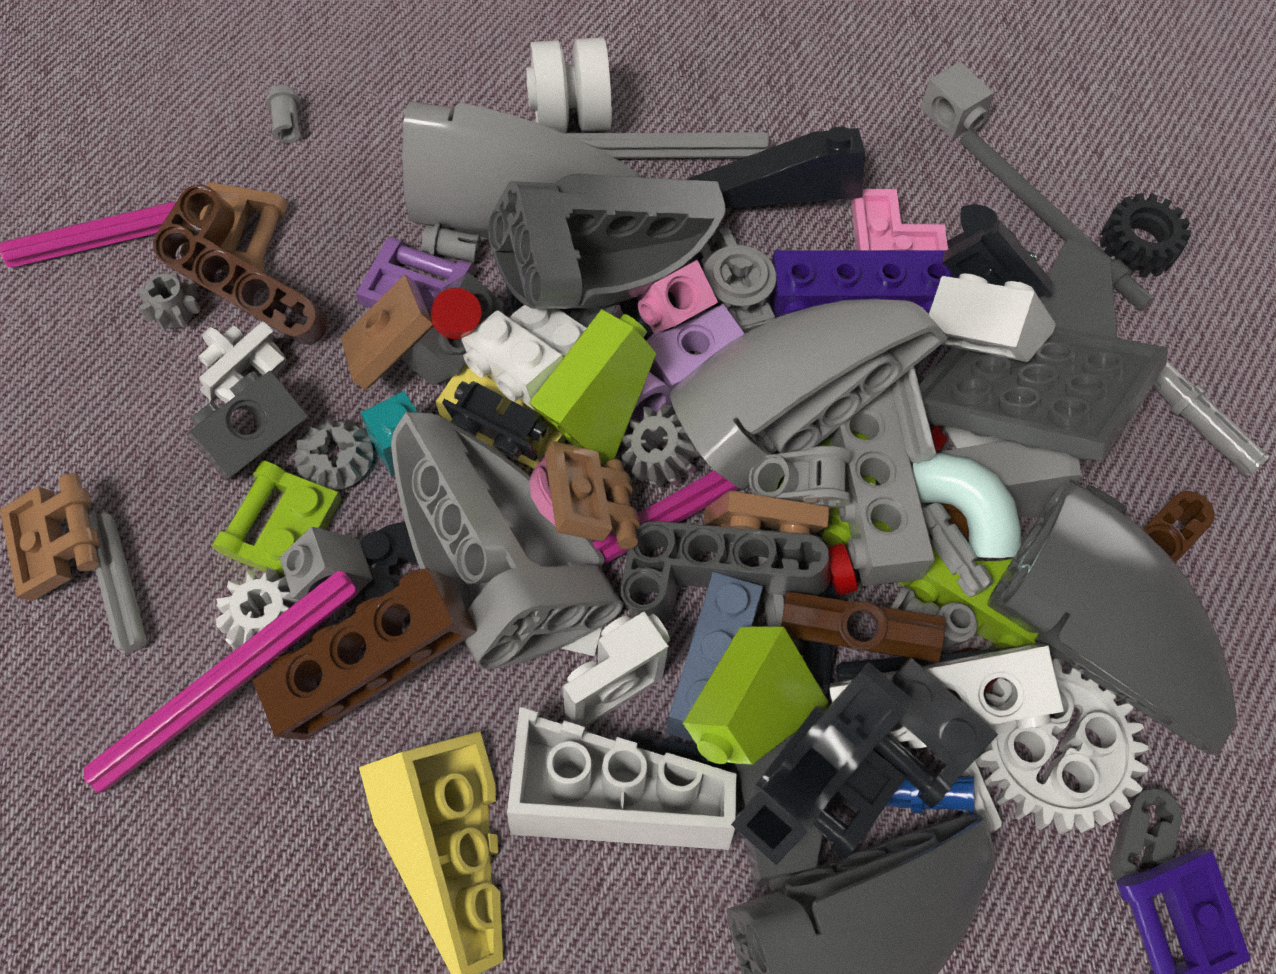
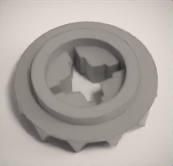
M744 245L723 247L714 252L704 266L703 272L716 299L722 301L726 308H729L731 305L741 306L746 311L754 304L762 306L766 298L773 294L776 283L775 268L771 260L755 248ZM734 273L737 277L748 276L746 285L744 286L741 282L730 283L732 274Z
M327 418L325 424L317 427L309 425L308 433L302 440H297V452L294 460L303 479L332 490H340L354 485L366 475L373 461V446L364 428L355 426L348 418L344 422H334ZM333 440L337 443L339 449L342 450L338 453L337 467H333L328 456L324 454L328 452V445Z

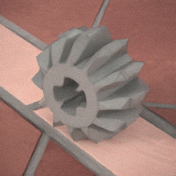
M662 404L658 413L651 407H644V420L639 422L636 419H630L629 425L634 430L633 434L625 435L622 438L621 443L629 448L621 456L623 462L629 467H633L631 472L635 478L640 481L648 479L649 483L654 487L661 488L666 478L673 485H680V471L684 469L690 474L696 473V468L690 462V459L701 455L688 437L675 410L670 405ZM662 441L667 443L662 451L657 449Z

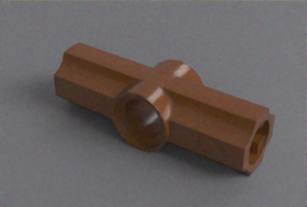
M787 591L781 627L786 629L792 639L845 647L855 651H869L939 663L945 634V617L881 607L869 602H850ZM865 613L873 618L876 624V632L871 640L860 642L849 635L847 621L851 615Z

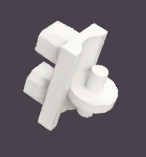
M262 321L233 347L243 337V334L237 327L232 326L223 335L214 328H208L202 334V337L209 347L198 358L207 367L219 357L220 359L199 377L203 384L200 391L210 401L217 396L227 403L235 397L230 388L243 378L240 374L248 366L252 365L262 375L269 370L274 375L280 371L286 363V357L272 341L273 330Z

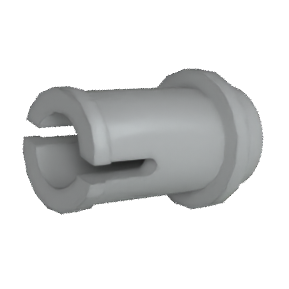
M275 86L266 97V106L272 114V135L275 140H278L281 132L282 143L295 142L301 136L297 110L300 108V97L289 86Z
M435 223L434 226L426 225L422 238V251L434 256L438 254L475 263L477 258L475 253L478 254L480 235L444 229L441 223Z
M948 603L941 607L936 616L945 617V634L941 653H948L958 643L968 641L977 630L975 614L964 604Z

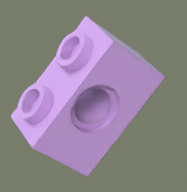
M724 304L710 311L703 310L689 318L687 322L670 330L657 331L648 338L647 343L656 352L649 372L673 388L718 350L745 333ZM687 351H698L702 354L693 355Z

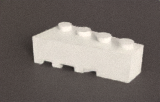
M519 707L507 808L510 835L729 850L735 828L731 825L735 820L736 812L735 773L667 752L663 756L638 748L635 742L619 737L616 738V741L586 732L583 726L563 721V724L538 717V712Z

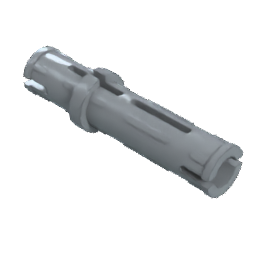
M1167 359L1165 367L1152 385V388L1159 392L1172 406L1170 410L1177 417L1182 415L1247 478L1271 456L1256 445L1246 433L1204 395L1206 390L1200 384L1194 386Z

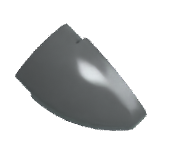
M967 812L850 854L846 859L839 858L795 874L784 882L787 896L775 891L728 908L727 921L741 973L938 974L965 936L981 903L994 867L995 848L985 816L974 812Z

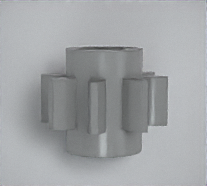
M173 271L171 274L161 273L152 275L147 281L145 288L138 289L137 291L143 301L139 309L147 322L156 319L162 331H165L168 327L185 328L191 320L193 313H200V308L195 300L199 294L192 280L182 283L176 271Z

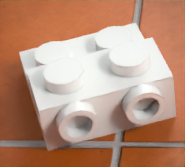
M523 305L510 317L496 310L479 324L470 335L461 339L467 352L463 357L468 367L477 376L483 378L487 375L496 382L498 388L508 399L512 401L519 399L535 411L528 404L529 401L586 330V327L559 309H532Z
M642 612L631 620L628 616H622L605 627L601 633L603 637L598 639V665L595 661H589L581 665L568 676V683L563 686L564 710L568 722L587 727L663 679L668 652L667 643L670 641V638L663 623L655 614L647 616L645 612Z

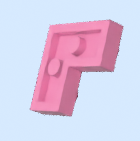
M863 189L862 198H851L856 250H948L945 225L901 224L897 189Z

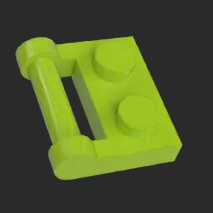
M261 461L253 473L256 480L225 532L220 531L211 546L220 554L265 572L269 567L277 572L279 578H283L285 573L280 556L311 527L326 530L341 502V497L335 490L287 473L270 462ZM273 489L283 492V496L255 545L252 546L243 542Z

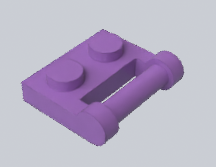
M389 237L364 278L356 296L360 305L371 308L406 274L417 284L428 311L443 287L467 273L474 276L475 266L463 260L455 263L405 246L403 240ZM402 263L414 267L416 269L446 278L448 280L447 282H444L399 267L398 265Z

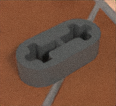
M1147 789L1128 800L1131 807L1123 811L1110 858V869L1116 881L1123 876L1136 873V866L1128 862V858L1140 854L1143 847H1145L1142 857V865L1146 868L1152 869L1172 860L1181 826L1182 813L1176 800L1164 790ZM1153 804L1156 806L1155 815L1163 819V822L1151 827L1148 834L1147 829L1150 816L1142 812V809Z

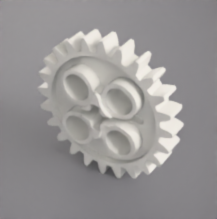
M1053 659V668L1064 712L1055 713V719L1050 718L1051 723L1037 727L1018 728L1016 721L995 724L998 736L987 746L985 753L980 755L975 761L978 767H990L992 774L984 780L986 786L999 784L1003 789L997 800L999 805L1005 804L1011 799L1018 803L1015 812L1017 820L1033 812L1035 813L1036 829L1042 830L1054 819L1059 834L1072 830L1074 823L1079 831L1084 833L1094 828V820L1103 826L1114 820L1113 812L1120 814L1131 807L1125 796L1133 797L1142 790V787L1132 778H1138L1148 772V767L1134 758L1142 755L1149 748L1148 745L1133 741L1132 736L1144 728L1141 723H1127L1124 716L1133 709V706L1130 704L1117 706L1113 701L1116 695L1108 690L1103 692L1098 688L1099 685L1091 679H1082L1081 673L1072 667L1066 673H1063L1059 660ZM999 677L990 686L993 694L986 693L984 695L987 704L1001 706L1011 698L1012 686L1008 679L1006 681ZM1076 707L1079 709L1080 715L1059 745V750L1062 754L1050 762L1043 784H1040L1036 780L1037 774L1054 752L1058 744V739L1055 736L1067 727L1071 720L1073 709ZM1085 728L1093 730L1098 734L1101 739L1102 748L1096 747L1089 742L1086 737ZM1014 742L1023 743L1029 748L1032 753V762L1024 761L1016 754ZM1063 771H1067L1076 777L1080 787L1079 793L1070 790L1065 785L1062 777Z

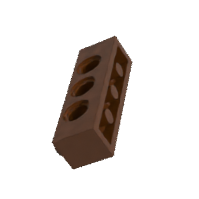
M428 567L411 571L404 575L398 582L399 586L382 597H374L362 602L356 607L355 614L340 624L322 628L313 635L312 642L296 652L283 654L271 662L270 669L254 678L253 683L274 736L298 740L308 739L476 633L477 630L452 577ZM410 613V625L408 629L403 633V621L405 617ZM366 642V651L363 658L360 660V649L362 645ZM322 670V679L319 686H317V678Z

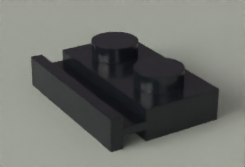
M1001 220L994 223L992 229L986 232L982 230L944 252L942 263L956 278H959L960 274L966 273L982 277L987 280L988 284L1004 286L1007 281L1020 282L1032 287L1039 298L1044 295L1048 298L1054 293L1055 283Z

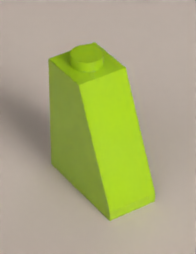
M601 309L528 404L542 415L573 446L598 451L600 465L604 466L607 461L613 460L616 456L656 352L643 338L647 331L635 319L626 314H623L619 319Z
M740 627L683 721V725L697 744L698 751L708 761L717 764H725L727 762L753 765L796 732L816 706L824 710L828 700L784 627Z

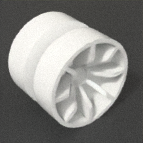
M604 37L575 39L572 65H565L563 49L559 40L530 42L531 67L526 68L529 109L530 111H535L536 123L566 133L569 123V109L576 108L578 124L582 132L611 130V85L608 54Z

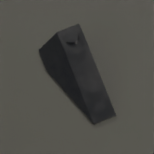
M834 127L827 131L809 133L686 180L718 182L725 208L862 198L865 150L859 128Z

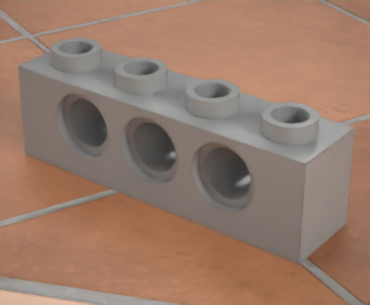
M890 385L829 435L831 446L842 447L851 452V460L845 464V492L850 494V503L847 506L838 507L841 521L848 522L851 538L848 540V555L853 569H859L862 586L923 579L935 560ZM852 433H861L869 440L858 439ZM861 476L873 477L880 485H871L864 481ZM871 521L884 522L890 527L892 532L878 530Z

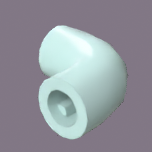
M936 453L935 457L930 461H922L918 464L913 463L912 472L920 503H944L953 505L961 510L967 519L969 545L978 557L1005 558L1016 555L1021 547V527L1014 498L998 475L971 458L945 453Z

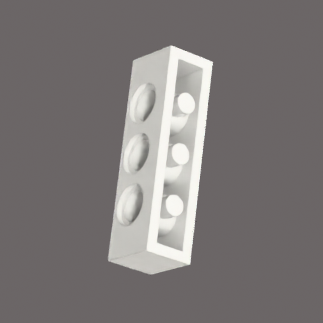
M1042 643L922 666L943 686L956 691L959 700L994 730L995 724L1016 721L1018 728L1046 725L1051 723L1049 714L1064 712L1049 646ZM897 671L882 674L890 680ZM999 677L1008 679L1012 686V695L1009 701L1001 706L987 704L984 698V689L987 683ZM853 679L830 683L829 689L832 702ZM901 723L895 725L888 733L897 742L908 741L909 748L927 747Z

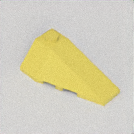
M481 731L400 752L359 767L373 822L450 973L480 974L502 963L500 891L492 885L491 855L498 853V835L490 834L489 804L496 802V791Z

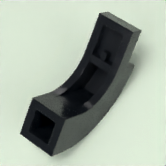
M868 662L802 737L731 825L777 865L809 831L839 788L909 711L915 701Z

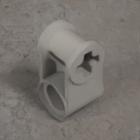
M816 446L804 451L768 454L764 458L766 460L758 468L754 467L750 470L749 486L755 495L828 506L830 508L844 507L850 503V494L845 492V464L850 462L851 452L842 447ZM785 475L783 484L777 489L778 482Z

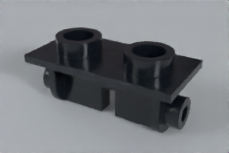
M462 381L458 385L454 394V398L458 400L457 404L446 399L443 400L442 404L452 417V424L469 432L475 438L478 433H481L495 440L492 444L493 447L515 460H518L521 454L533 461H536L538 458L531 444L533 440L542 442L549 430V425L543 422L542 415L511 401L503 416L497 414L505 400L504 397L475 381H472L470 384Z

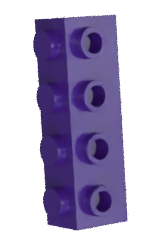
M774 250L772 264L776 271V283L773 294H770L771 309L776 319L782 315L809 307L843 300L887 299L913 302L923 307L929 314L941 277H956L942 263L946 250Z

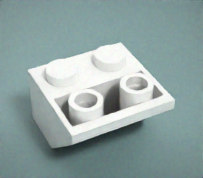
M966 273L960 274L959 278L941 277L929 313L930 317L948 337L941 345L1028 362L1051 336L1056 325L1034 289L1029 285L1015 281H1007L1004 286L988 284L984 278Z

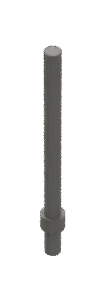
M972 129L968 130L961 137L960 143L1065 241L1071 239L1108 256ZM1110 258L1113 290L1117 289L1140 311L1144 310L1152 303L1154 297L1130 276L1132 271L1120 259L1113 260Z

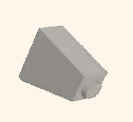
M1011 440L941 452L971 458L998 475L1015 500L1018 517L1039 518L1053 494L1066 480L1070 479L1076 483L1081 477L1078 458L1068 453L1046 448L1026 447L1019 442Z

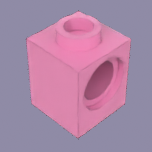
M698 260L651 284L645 294L636 297L640 316L645 323L650 325L653 333L674 327L718 303ZM668 291L671 292L675 298V307L669 301Z

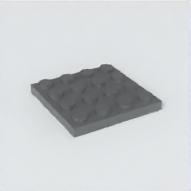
M1055 327L1051 336L1028 362L953 347L919 384L930 425H945L971 431L977 436H993L1019 442L1021 445L1030 448L1041 447L1068 453L1078 459L1103 461L1165 367L1168 347Z

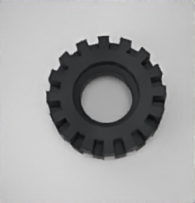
M1143 193L1135 194L1133 199L1128 196L1122 200L1121 204H1117L1102 229L1100 235L1103 236L1100 239V247H1106L1104 252L1109 257L1114 256V260L1120 259L1132 271L1131 276L1135 270H1139V277L1147 278L1150 272H1152L1154 277L1161 275L1164 270L1167 272L1188 244V240L1191 237V230H1186L1190 225L1188 218L1179 219L1183 211L1179 207L1171 210L1169 206L1172 201L1166 198L1161 204L1157 202L1158 195L1150 194L1147 200L1144 199ZM1132 229H1141L1150 233L1158 243L1141 239Z

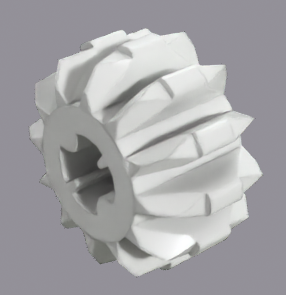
M268 567L260 579H258L254 571L247 569L245 575L246 582L242 585H239L237 582L228 581L227 588L232 593V596L216 599V606L223 613L216 618V625L222 633H227L225 640L233 649L239 648L299 601L292 599L286 576L279 579L277 572ZM264 608V614H265V615H263L262 617H260V611H259V610H261V609Z

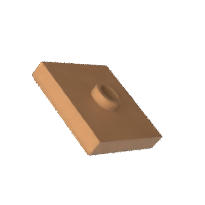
M406 274L341 337L352 381L364 390L370 388L433 325L417 284Z

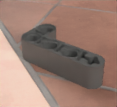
M660 521L646 522L640 525L639 529H636L637 545L628 549L621 583V596L632 618L642 612H645L647 616L655 614L663 625L671 619L674 612L678 585L708 588L713 572L763 586L761 593L786 595V592L789 591L817 596L826 590L831 580L828 549L822 540L809 534ZM657 547L667 548L658 557H646L652 549ZM710 551L717 553L712 560L707 562L695 561L701 553ZM754 556L767 558L764 564L758 567L744 565L749 558ZM780 559H782V563H783V568H782V569H780V563H779V560H780ZM805 563H810L808 570H803ZM652 592L658 593V597L652 603L647 605L637 604L643 595Z

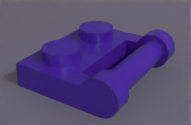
M1197 848L1150 870L1129 874L1116 881L1122 900L1129 902L1152 967L1149 974H1222L1251 960L1213 851ZM1160 893L1163 895L1185 958L1184 961L1177 964L1173 960L1152 899L1153 896Z

